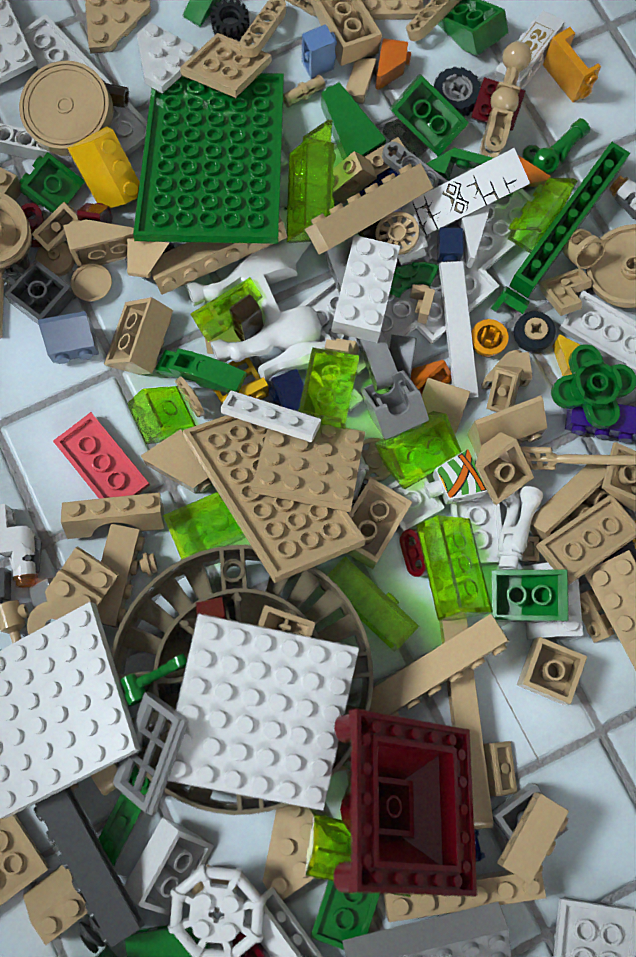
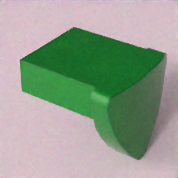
M505 286L490 309L496 312L504 302L523 314L530 301Z

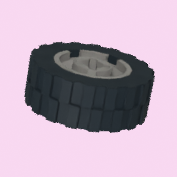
M463 67L447 68L443 72L441 71L438 77H436L433 87L464 117L469 116L473 111L481 83L472 71L466 70Z

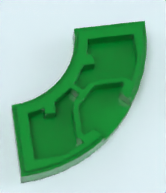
M412 262V264L397 267L394 271L389 294L400 298L405 291L412 288L413 284H423L431 287L439 271V265L428 262Z

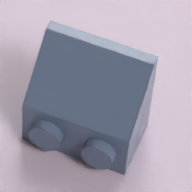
M86 311L38 320L47 354L53 363L64 364L77 358L90 359L93 355L99 354L95 329Z

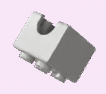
M404 370L392 375L394 385L385 394L377 393L373 384L360 389L369 415L385 440L397 438L401 433L409 429L419 428L423 423L429 421L421 393Z

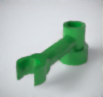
M184 654L178 655L160 666V668L138 678L135 673L123 677L120 681L126 692L124 697L128 706L141 703L146 692V685L170 673L186 668V656Z

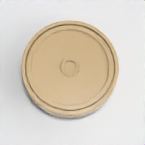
M58 61L40 68L29 78L21 93L19 111L23 126L40 147L56 155L71 156L67 147L105 127L110 128L113 120V101L101 77L93 69L75 61Z

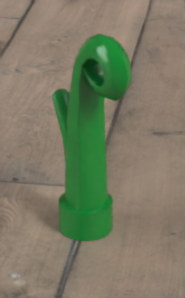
M583 118L576 120L570 129L551 146L558 154H561V163L565 162L568 153L575 143L590 132V126ZM536 145L526 146L522 153L523 158L533 164L534 156L530 152L537 153L540 148Z

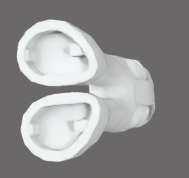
M522 487L520 493L515 491L502 501L507 507V513L498 543L499 552L497 557L500 559L498 568L501 570H516L518 561L523 559L521 554L528 547L527 543L532 518L543 498L542 491L535 487Z

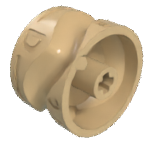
M0 192V270L11 268L13 263H20L28 254L32 243V230L19 204L10 196Z

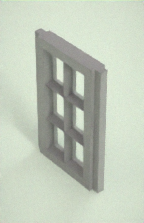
M145 692L133 726L140 747L144 736L150 739L143 760L138 757L139 751L122 759L113 783L118 790L141 810L154 816L156 815L189 721L157 696ZM155 709L160 714L152 734L147 728ZM167 718L172 722L166 742L163 743L159 738ZM158 745L163 750L156 770L150 767V763ZM136 762L141 767L135 784L132 786L128 781ZM148 772L153 778L145 797L140 791Z

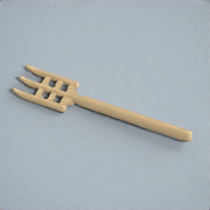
M520 447L530 470H555V464L636 465V455H557L552 452L551 447Z

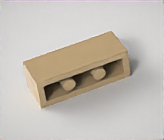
M534 792L497 863L529 884L533 880L536 881L542 873L543 866L541 864L545 856H549L555 848L556 842L554 839L558 831L562 832L568 823V817L566 816L569 811L546 796Z

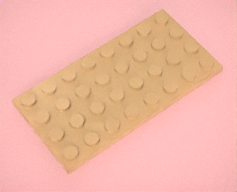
M226 415L183 430L184 439L274 583L364 546L366 539L346 511L251 493L267 428Z

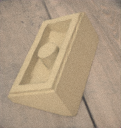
M377 59L355 61L346 86V91L355 102L364 104L376 68Z
M496 366L486 409L499 412L515 405L523 368Z
M511 741L483 744L490 796L517 793Z

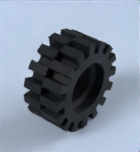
M222 0L223 4L218 1L216 7L213 6L210 14L214 35L219 33L231 39L237 38L240 41L241 36L245 34L250 26L248 8L246 9L244 3L241 5L239 0L234 3V0H230V2ZM234 17L238 19V21L234 24H225L222 22L225 18Z

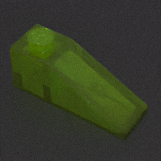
M250 277L190 314L208 342L227 331L233 325L229 307L248 294L256 302L262 298L261 293Z

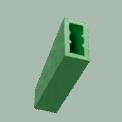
M340 82L333 86L330 85L321 93V107L342 160L354 151L365 157L386 144V138Z

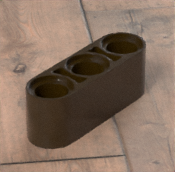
M250 294L229 307L233 328L240 341L253 337L264 327L261 309Z

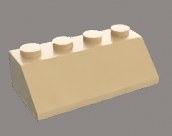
M587 464L534 513L530 531L534 537H539V543L610 495L602 488L607 469L606 465Z

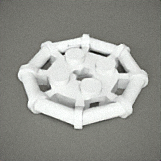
M206 864L199 865L198 870L179 886L173 887L171 891L172 908L171 921L168 926L169 933H173L192 957H240L255 943L262 941L264 937L262 933L263 909L266 899L264 895L259 894L242 873L243 869L239 867L237 869L209 867ZM212 879L230 880L228 885L212 883ZM201 881L204 885L203 890L196 895L192 894L190 890ZM236 884L246 894L248 899L243 900L242 897H238L234 889ZM183 902L190 904L189 917L182 918ZM215 907H218L225 916L215 919L210 912H214ZM246 909H253L251 924L244 922ZM190 926L193 928L194 935L200 938L198 944L187 933L186 928ZM241 931L246 937L233 947L231 940ZM206 942L222 943L224 950L204 947Z

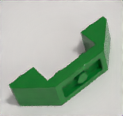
M453 148L426 164L443 178L449 180L454 164L461 169L468 170L469 167L475 168L493 159V157ZM513 192L510 193V194H508V195H506V196L512 197Z

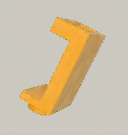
M569 27L552 37L542 65L569 99L575 102L580 98H586L592 92V86L598 79L602 66L599 63L591 68L585 65L571 47L575 32Z

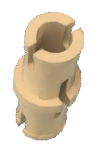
M317 75L305 83H298L296 88L283 93V102L286 107L289 108L302 99L307 100L310 98V95L324 89L326 85L323 77Z

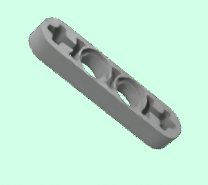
M391 141L384 146L382 159L396 172L399 173L398 170L403 168L405 163L411 162L415 166L421 163L427 176H430L434 181L433 189L436 188L437 184L442 185L448 182L401 144ZM396 151V155H392V157L388 155L389 152ZM402 156H403L404 158H403V160L401 161V164H399V163H398V162H399V159L401 160V158H402Z

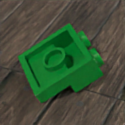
M49 152L44 157L39 156L32 165L34 170L30 174L26 172L19 181L21 185L20 192L38 206L39 204L44 206L51 213L63 202L69 204L85 183L81 177Z

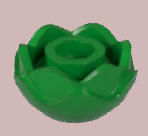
M552 147L541 148L534 155L533 165L549 175L559 165V154Z

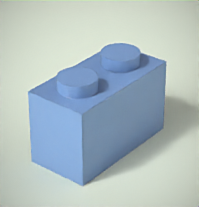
M326 24L302 34V63L311 79L317 75L334 70L337 39L335 34L329 31Z

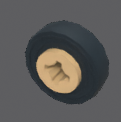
M531 311L520 316L514 326L513 334L520 348L535 353L541 352L550 346L555 338L556 329L554 322L548 315L543 312Z

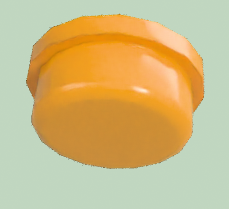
M481 320L471 331L473 349L483 357L498 355L504 351L508 344L509 335L507 329L496 320Z

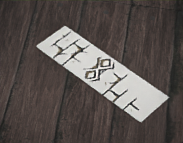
M513 148L422 194L394 212L408 207L410 214L415 213L420 224L419 235L423 233L426 236L440 229V227H444L530 184L516 150Z

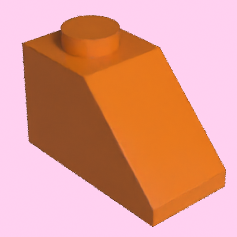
M383 38L375 89L380 90L404 74L405 65L409 66L411 52L407 51L408 42Z

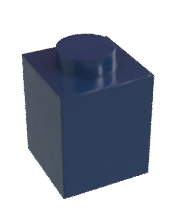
M440 227L437 236V263L461 261L463 256V228Z

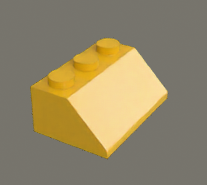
M105 127L67 147L96 203H103L113 208L138 198L140 181L113 129Z

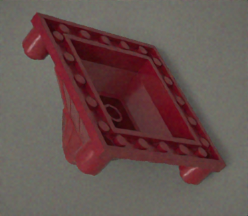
M360 709L349 710V714L339 716L334 725L336 737L340 742H351L352 746L351 782L345 791L340 808L341 819L347 830L351 833L352 853L351 861L340 862L334 870L333 880L336 888L343 893L477 897L470 730Z

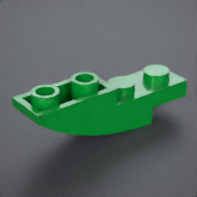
M179 348L176 352L164 350L155 368L161 375L175 378L182 377L184 380L196 382L200 387L228 393L230 391L239 393L247 376L245 371L225 362Z

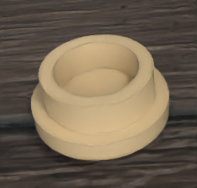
M143 553V559H139L141 570L151 577L153 573L158 572L157 562L154 553Z

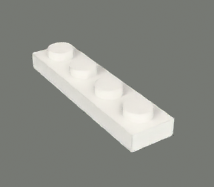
M230 391L221 405L222 414L311 443L321 425V419L235 391Z

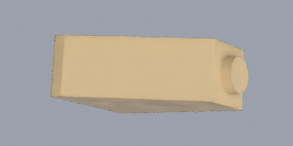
M181 429L141 455V458L148 467L193 493L198 491L204 492L213 485L184 439Z

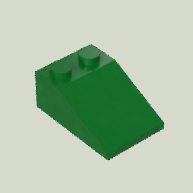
M460 0L438 23L463 50L476 56L483 53L484 50L509 33L505 9L483 0Z
M421 74L413 80L389 108L437 156H440L469 124Z
M492 570V615L498 622L569 621L568 570Z

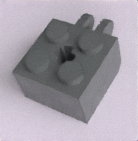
M36 260L27 270H24L16 263L12 264L11 268L13 271L21 276L17 281L6 273L2 276V279L11 286L4 294L9 303L37 324L40 319L58 316L75 297L69 284Z

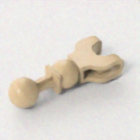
M512 42L503 52L502 59L507 70L504 81L498 83L496 91L493 92L491 97L492 110L480 145L481 155H490L495 158L506 145L513 112L516 111L519 105L518 93L521 87L516 86L520 71L526 69L530 64L532 57L529 46L524 42Z

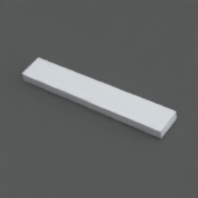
M463 261L441 262L439 264L452 385L470 391L468 399H476L479 395Z

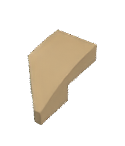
M326 339L325 349L330 353L356 356L359 346L356 341Z

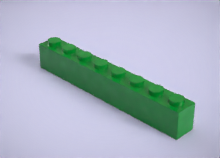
M611 141L515 273L509 287L529 298L560 255L571 235L581 226L622 169L630 152Z

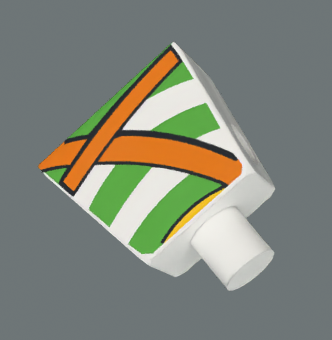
M468 449L437 467L433 472L435 481L424 486L429 499L442 495L445 504L479 498L487 492Z

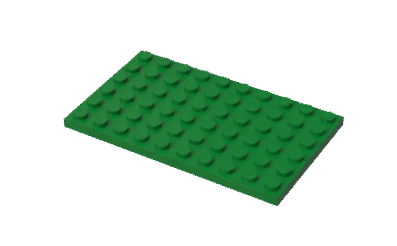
M260 73L236 98L183 75L163 94L151 88L133 231L134 241L278 244L284 73Z

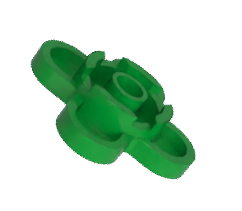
M588 344L580 345L569 356L568 362L572 374L563 376L554 383L551 389V396L553 401L561 408L572 409L582 407L588 422L593 427L607 429L615 424L620 416V409L616 398L625 397L635 389L636 375L626 365L616 364L609 366L605 364L601 353L594 346Z

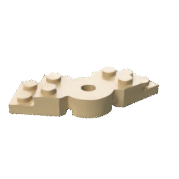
M78 546L75 547L63 567L57 572L45 590L47 600L35 607L30 613L27 621L28 635L50 624L51 619L57 620L88 602L95 603L98 608L118 578L119 573Z

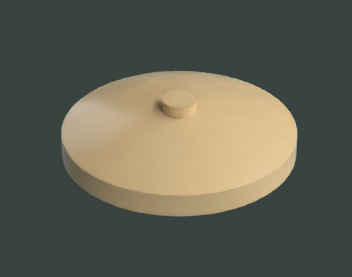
M630 224L615 228L601 237L605 243L604 254L595 265L586 269L587 276L592 280L591 288L594 293L605 302L623 308H636V224Z

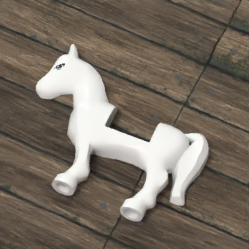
M301 202L280 207L279 216L283 221L288 238L279 241L278 244H272L244 257L237 268L221 282L210 285H201L196 282L186 284L194 306L200 305L205 301L213 304L220 303L225 296L239 288H242L247 295L250 294L256 300L264 321V327L261 331L241 342H226L218 339L211 342V347L215 359L222 362L229 360L240 362L248 357L266 355L273 347H278L283 353L258 368L260 378L264 377L265 380H269L274 374L281 371L302 370L326 362L333 355V353L326 351L325 344L326 339H335L322 330L319 316L314 308L301 306L281 313L268 286L297 276L296 263L311 243V239L305 229L313 224L306 205Z

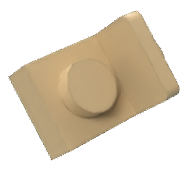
M413 284L410 298L418 300L415 313L419 314L417 322L426 324L435 290L423 284Z

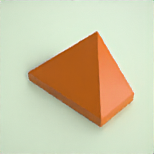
M518 155L530 182L525 187L546 188L551 176Z
M444 360L412 368L410 378L420 391L421 396L428 378L446 384L452 380L451 372Z

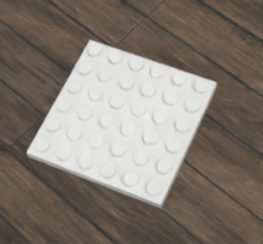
M88 602L0 650V818H8L141 750L95 603Z
M198 613L176 711L187 718L189 723L168 781L323 810L339 741L334 731L336 719L345 713L359 648Z

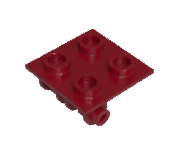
M484 77L471 115L472 119L485 123L488 122L492 110L491 97L493 92L496 91L498 81ZM520 89L518 93L519 105L516 111L513 112L510 131L514 129L526 90Z

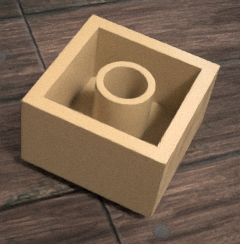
M542 637L535 638L530 646L517 686L562 705L571 704L587 656Z

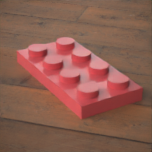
M91 412L53 440L99 499L138 495L150 486L149 482Z

